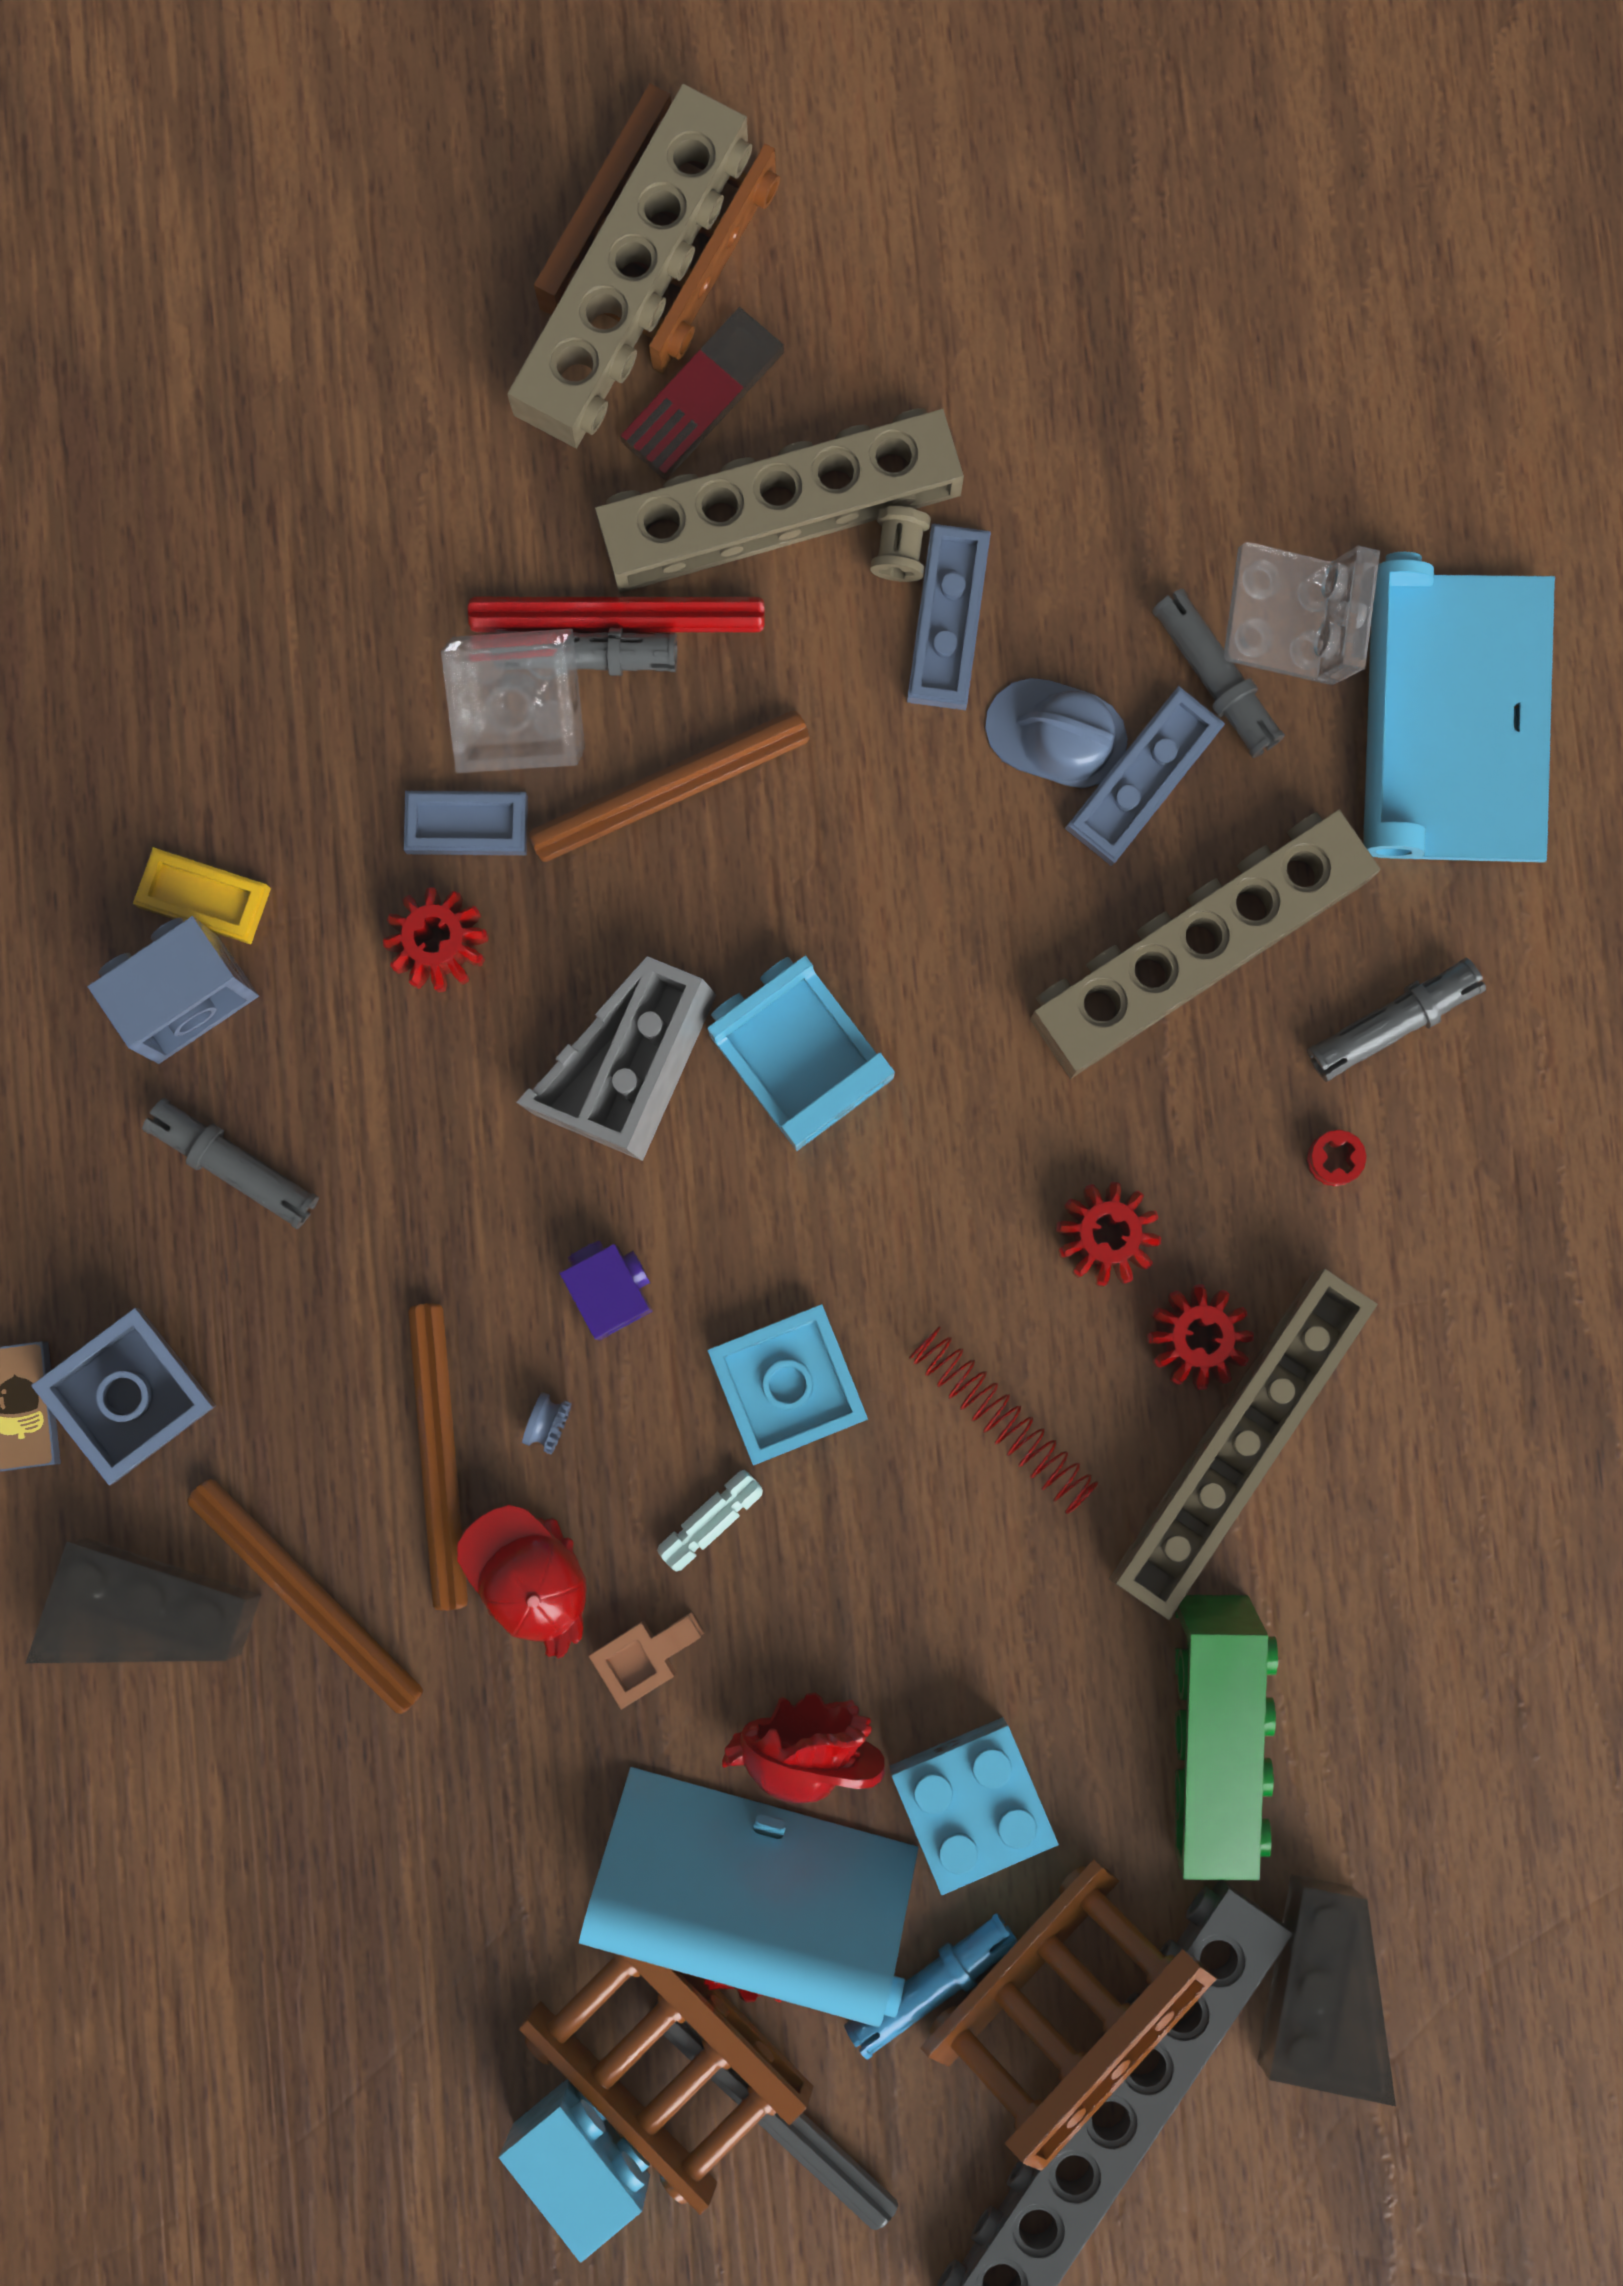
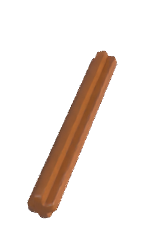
M797 711L787 712L532 829L529 832L530 841L542 862L553 860L806 744L810 740L806 724Z
M417 1304L409 1308L408 1316L432 1602L435 1610H457L467 1605L468 1595L466 1576L457 1561V1543L462 1537L444 1312L440 1304Z
M207 1479L192 1491L187 1499L188 1505L395 1713H405L414 1705L423 1693L422 1687L215 1480Z

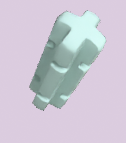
M745 1470L739 1471L724 1485L727 1489L722 1494L717 1491L681 1524L682 1531L678 1534L674 1531L658 1546L657 1551L660 1557L671 1569L676 1572L681 1571L697 1556L694 1552L699 1547L704 1550L740 1516L737 1512L744 1507L747 1510L762 1496V1487L749 1472Z

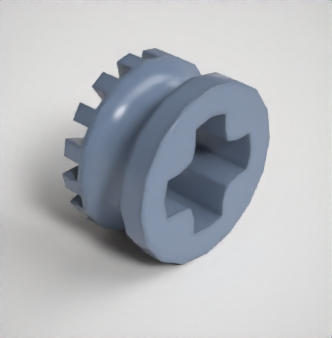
M542 1392L527 1423L522 1443L531 1446L532 1443L539 1442L543 1445L544 1452L552 1454L562 1434L558 1427L564 1429L566 1423L562 1421L566 1422L572 1403L564 1400L561 1404H554L550 1400V1394Z

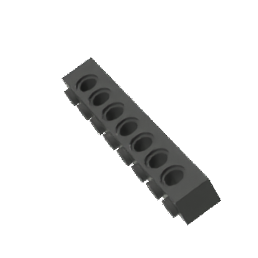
M1218 1880L1212 1890L1206 1886L1196 1895L1186 1913V1919L1190 1921V1924L1177 1943L1169 1939L1159 1951L1165 1957L1168 1955L1175 1957L1184 1949L1200 1961L1201 1952L1208 1943L1216 1940L1228 1942L1230 1944V1956L1227 1962L1219 1968L1208 1969L1217 1978L1216 1981L1196 2001L1193 2013L1187 2019L1177 2022L1154 2047V2049L1160 2052V2059L1156 2068L1147 2074L1132 2072L1105 2101L1118 2102L1124 2106L1123 2117L1116 2125L1100 2127L1092 2122L1091 2117L1042 2171L1023 2164L1018 2160L1007 2180V2185L1012 2189L998 2209L991 2205L983 2212L971 2234V2240L975 2244L962 2263L956 2259L950 2262L936 2286H990L983 2280V2277L989 2268L997 2264L1009 2265L1017 2271L1016 2277L1007 2286H1058L1292 1936L1291 1931L1280 1920L1223 1880ZM1134 1992L1124 2003L1132 2005L1140 1995ZM1077 2155L1088 2160V2169L1079 2179L1068 2181L1056 2175L1058 2164L1068 2156ZM1032 2210H1044L1053 2216L1052 2223L1048 2229L1039 2234L1027 2233L1019 2226L1024 2215Z

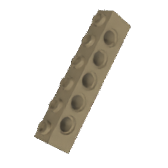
M682 84L508 391L507 395L515 417L576 449L586 432L593 435L598 430L608 408V401L604 399L615 381L623 383L628 377L637 357V350L634 349V346L644 329L651 332L658 324L666 305V298L662 296L673 278L679 281L686 274L695 253V247L692 246L694 239L701 227L708 230L714 224L724 200V196L720 194L729 177L732 176L737 179L748 163L752 152V144L748 143L747 116ZM690 161H697L706 166L703 171L697 174H686L679 170L680 166ZM659 212H671L678 217L673 223L666 226H659L649 221ZM634 262L643 263L649 267V270L639 277H627L621 273V270L626 265ZM604 313L615 314L621 318L617 325L609 329H599L591 325L597 316ZM582 364L592 369L591 373L580 381H569L562 377L564 371L572 365Z
M917 408L899 414L893 419V423L870 429L868 425L852 426L839 432L834 440L813 445L810 441L796 442L782 448L778 452V456L755 462L754 458L750 457L736 459L725 464L721 468V472L698 478L695 474L680 475L665 482L662 489L640 494L636 490L620 492L609 497L606 500V505L595 507L620 594L877 520L878 510L888 506H905L917 509L961 496L964 475L944 410L940 409L927 413L926 409ZM893 454L904 458L908 466L900 472L891 473L883 470L877 462L882 457ZM830 471H841L850 477L851 482L844 488L831 489L823 485L820 479ZM783 487L791 491L794 497L787 504L775 506L767 503L763 499V495L771 488ZM718 503L729 504L737 511L730 520L725 522L712 521L705 515L711 506ZM662 519L671 520L679 526L674 535L665 539L655 538L648 533L649 527L654 522Z
M1337 810L1324 820H1322L1317 812L1311 814L1287 832L1292 841L1274 853H1272L1267 845L1261 847L1237 865L1242 874L1222 886L1217 878L1213 879L1187 898L1192 907L1173 920L1167 911L1163 912L1137 930L1141 941L1123 953L1117 945H1114L1087 963L1086 966L1091 974L1073 986L1064 978L1038 995L1035 999L1041 1007L1034 1011L1030 1020L1069 1078L1072 1079L1369 882L1381 869L1342 812ZM1291 861H1301L1309 865L1315 876L1314 885L1301 887L1294 884L1287 874V864ZM1241 894L1257 896L1265 907L1264 918L1253 921L1243 917L1237 909V896ZM1191 927H1203L1210 931L1215 939L1214 952L1199 954L1193 951L1187 944L1186 930ZM1146 959L1159 963L1165 972L1164 985L1150 988L1140 983L1135 974V964ZM1091 993H1103L1109 996L1115 1005L1114 1018L1109 1021L1092 1019L1084 1008L1085 997Z
M1327 1269L1311 1273L1109 1577L1110 1581L1158 1614L1170 1620L1378 1304Z

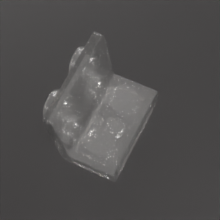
M1251 542L1242 544L1237 552L1224 659L1237 664L1329 685H1335L1365 669L1380 550L1358 545L1330 562Z

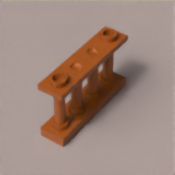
M649 83L534 283L540 310L550 315L553 314L672 104L670 93ZM765 143L751 167L746 165L744 171L737 179L732 176L729 177L727 183L736 187L738 191L723 217L718 216L710 229L707 230L701 227L698 232L710 240L694 268L689 266L681 280L678 281L675 278L671 280L670 283L680 288L681 291L665 318L661 316L658 324L651 332L645 329L642 332L643 335L653 339L649 345L652 367L662 374L673 357L680 360L686 353L695 331V327L691 325L758 206L766 209L777 192L780 176L776 174L775 148ZM688 162L701 170H704L706 168V166L700 162ZM660 212L673 220L678 218L671 212ZM633 263L646 271L649 270V267L643 263ZM604 313L617 321L621 319L615 314Z
M1094 1859L1087 1867L1080 1866L1065 1878L1059 1888L1060 1896L958 2007L952 2006L936 2018L930 2027L929 2032L931 2036L920 2047L928 2058L948 2067L958 2057L964 2061L1016 2119L1014 2122L1016 2131L1005 2142L1007 2147L1023 2164L1041 2171L1217 1979L1199 1960L1184 1949L1175 1957L1173 1955L1165 1957L1106 1897L1118 1884L1119 1880ZM1088 1915L1148 1975L1146 1979L1148 1987L1132 2005L1130 2003L1121 2004L1063 1944ZM1045 1962L1104 2023L1102 2027L1104 2035L1088 2053L1086 2051L1078 2053L1020 1991ZM1002 2009L1060 2071L1058 2075L1060 2083L1044 2101L1042 2099L1034 2101L977 2038Z
M613 1953L614 1957L556 2016L540 2001L530 2011L519 2030L526 2036L525 2043L534 2057L547 2066L553 2064L658 2171L660 2181L667 2193L681 2204L688 2202L701 2215L709 2207L718 2183L708 2172L766 2114L774 2116L777 2113L790 2126L807 2109L814 2086L719 1989L708 1990L707 1985L704 1984V1978ZM631 1975L633 1977L641 1975L658 1992L657 1999L659 2003L599 2061L573 2034ZM676 2021L679 2023L687 2021L703 2038L702 2044L704 2049L644 2107L618 2080ZM721 2067L727 2070L732 2067L749 2084V2095L689 2153L663 2126Z

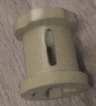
M888 506L879 509L877 523L882 526L879 553L877 557L872 559L870 571L880 578L891 581L913 582L922 579L924 566L919 562L922 536L924 531L929 530L931 517L925 512L905 506Z

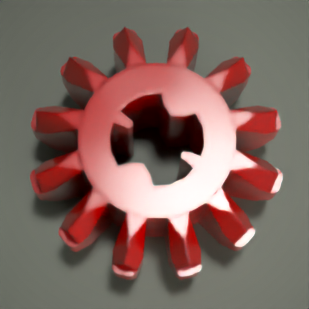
M431 887L426 889L424 906L420 907L411 895H407L402 899L404 906L410 912L407 918L392 913L388 915L387 922L389 925L400 931L401 934L390 935L384 938L383 946L387 951L400 952L393 959L390 966L397 974L411 969L409 975L411 986L420 989L431 974V982L437 992H445L447 988V974L452 973L462 985L469 982L468 974L461 967L465 961L474 966L483 965L485 961L483 955L477 950L470 948V946L488 942L489 936L485 929L471 928L481 918V913L476 906L461 910L463 897L456 891H452L447 895L441 905L438 891ZM440 928L450 938L440 941L439 951L433 953L423 941L432 939L433 929Z
M1111 1182L1106 1190L1105 1202H1103L1099 1190L1094 1184H1090L1083 1190L1089 1209L1072 1198L1064 1204L1066 1211L1076 1218L1078 1223L1059 1221L1056 1224L1055 1231L1057 1233L1075 1237V1242L1065 1244L1058 1249L1059 1256L1066 1258L1079 1251L1083 1258L1075 1265L1072 1271L1078 1278L1086 1274L1092 1264L1097 1265L1095 1273V1284L1097 1286L1104 1287L1108 1284L1111 1266H1113L1117 1278L1122 1284L1129 1283L1133 1280V1275L1127 1259L1137 1267L1146 1270L1153 1262L1146 1253L1138 1248L1139 1245L1157 1247L1161 1244V1236L1155 1233H1142V1226L1149 1225L1158 1220V1214L1155 1210H1152L1138 1217L1133 1211L1144 1198L1140 1191L1132 1193L1123 1204L1120 1203L1121 1184L1119 1182ZM1104 1218L1108 1226L1119 1225L1122 1229L1123 1236L1115 1240L1120 1245L1117 1250L1112 1251L1111 1246L1107 1242L1097 1244L1094 1240L1093 1233L1101 1228L1096 1223L1098 1219Z
M1197 1284L1191 1290V1306L1185 1296L1178 1290L1168 1295L1169 1303L1176 1315L1161 1308L1153 1310L1151 1317L1156 1322L1166 1326L1167 1329L1166 1332L1156 1331L1148 1333L1146 1341L1150 1344L1166 1343L1167 1351L1158 1354L1152 1362L1157 1368L1166 1366L1173 1360L1177 1362L1171 1373L1170 1381L1176 1385L1182 1384L1192 1369L1195 1389L1206 1390L1209 1384V1369L1217 1381L1221 1384H1227L1232 1381V1376L1224 1360L1240 1367L1247 1365L1249 1358L1244 1353L1234 1349V1344L1252 1342L1254 1340V1333L1248 1330L1235 1332L1233 1324L1243 1320L1248 1313L1244 1307L1233 1309L1227 1314L1223 1312L1230 1296L1227 1291L1219 1290L1213 1296L1208 1306L1205 1286ZM1192 1322L1198 1328L1203 1326L1211 1328L1214 1338L1206 1340L1207 1343L1212 1345L1208 1352L1202 1347L1190 1349L1186 1336L1193 1335V1332L1187 1330Z

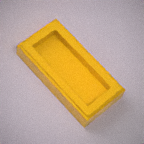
M153 847L133 904L138 908L171 919L182 918L185 921L193 916L212 932L251 945L271 888L267 884Z

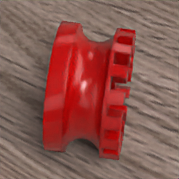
M1333 1130L1328 1131L1313 1141L1308 1149L1306 1161L1309 1166L1308 1170L1313 1174L1315 1180L1322 1182L1323 1185L1336 1187L1350 1183L1358 1178L1365 1168L1367 1156L1365 1147L1357 1136L1348 1131ZM1326 1143L1333 1148L1343 1144L1349 1148L1348 1151L1350 1153L1345 1160L1351 1168L1347 1172L1341 1168L1331 1172L1325 1169L1323 1163L1327 1160L1328 1155L1323 1148Z

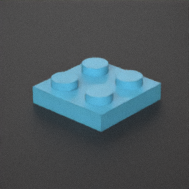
M822 1304L708 1350L753 1466L868 1420Z

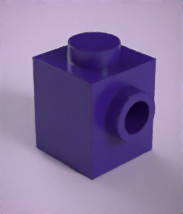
M596 1241L570 1255L567 1259L572 1267L559 1273L596 1340L600 1341L653 1312L641 1290L642 1287L651 1282L634 1251L623 1256L619 1247L615 1244L604 1249L601 1242Z

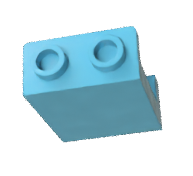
M807 956L802 957L795 963L789 957L776 963L760 977L764 984L762 988L747 999H744L738 993L726 1000L712 1012L711 1016L716 1022L707 1028L711 1039L796 1152L892 1081L895 1071L881 1053L877 1054L817 976L813 970V964Z

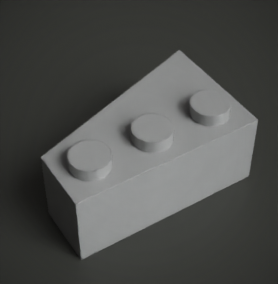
M647 956L595 1014L597 1016L596 1020L572 1046L568 1044L555 1058L558 1062L533 1090L529 1088L516 1103L539 1118L643 1161L716 994L702 978Z

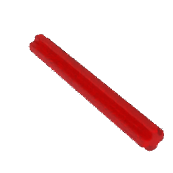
M474 596L470 598L468 604V624L474 632H496V630L517 632H609L610 627H622L623 632H761L765 625V604L760 597Z

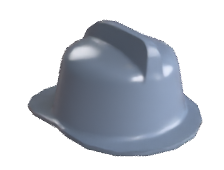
M1034 678L1011 683L996 695L987 710L986 734L990 747L1001 761L1017 770L1065 786L1086 788L1100 784L1126 752L1128 738L1122 718L1113 706L1096 695L1060 683Z

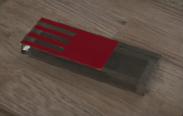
M739 307L620 435L621 442L666 481L784 353V344Z

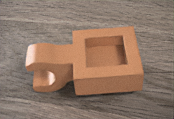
M692 1612L653 1636L643 1620L592 1652L589 1658L622 1710L673 1678L677 1673L668 1658L701 1638V1635L705 1632Z

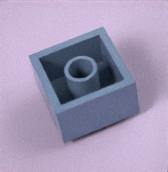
M193 916L185 921L182 918H176L165 923L151 935L150 938L153 943L133 956L131 953H124L113 958L99 970L98 974L101 978L87 986L127 1047L157 1064H160L259 997L220 937Z
M138 1308L131 1310L31 1385L108 1485L120 1480L216 1407L212 1399L145 1313Z

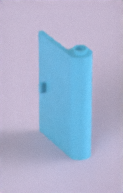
M1415 552L1390 553L1386 555L1385 562L1373 567L1363 844L1372 857L1507 862L1547 861L1555 576L1434 575V567L1427 562H1423L1422 556Z
M630 1767L589 1901L579 1944L879 2028L884 2015L896 2017L903 1993L905 1979L894 1976L919 1847Z

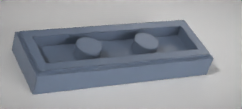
M940 524L931 525L907 703L966 711L991 531Z
M1178 686L1065 829L1112 866L1225 723Z

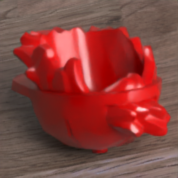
M512 1505L493 1509L472 1523L457 1543V1561L469 1583L481 1597L489 1615L512 1637L544 1642L545 1655L548 1657L556 1656L558 1659L563 1658L568 1652L571 1642L577 1644L582 1639V1613L586 1603V1577L573 1552V1540L569 1537H563L559 1524L554 1518L544 1520L542 1517L536 1518L527 1509Z
M815 1692L806 1694L795 1706L791 1705L788 1699L781 1697L771 1717L760 1718L747 1723L742 1732L735 1733L729 1744L724 1748L725 1754L722 1759V1767L744 1765L749 1775L763 1791L780 1800L802 1804L817 1802L828 1797L836 1786L853 1789L874 1787L881 1782L885 1775V1758L880 1749L865 1741L872 1730V1727L869 1725L871 1718L859 1715V1707L855 1705L853 1700L825 1704L822 1697Z

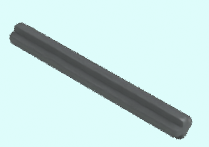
M659 2001L655 2003L652 2009L659 2003ZM676 2021L663 2034L690 2061L704 2049L702 2044L703 2038L687 2021L684 2023ZM721 2067L710 2078L738 2105L749 2095V2084L732 2067L728 2070ZM777 2113L774 2116L766 2114L758 2122L763 2129L871 2229L878 2230L883 2228L894 2216L898 2208L897 2199L804 2113L790 2126Z

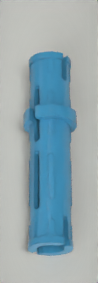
M995 1913L990 1920L953 1946L947 1942L939 1948L940 1956L904 1982L903 1993L895 2018L884 2015L879 2028L854 2020L845 2023V2030L855 2047L857 2048L861 2045L862 2048L859 2049L861 2055L867 2060L870 2059L876 2051L963 1988L968 1993L978 1985L976 1978L999 1962L1018 1942L1009 1926H1004L1003 1918L998 1913Z

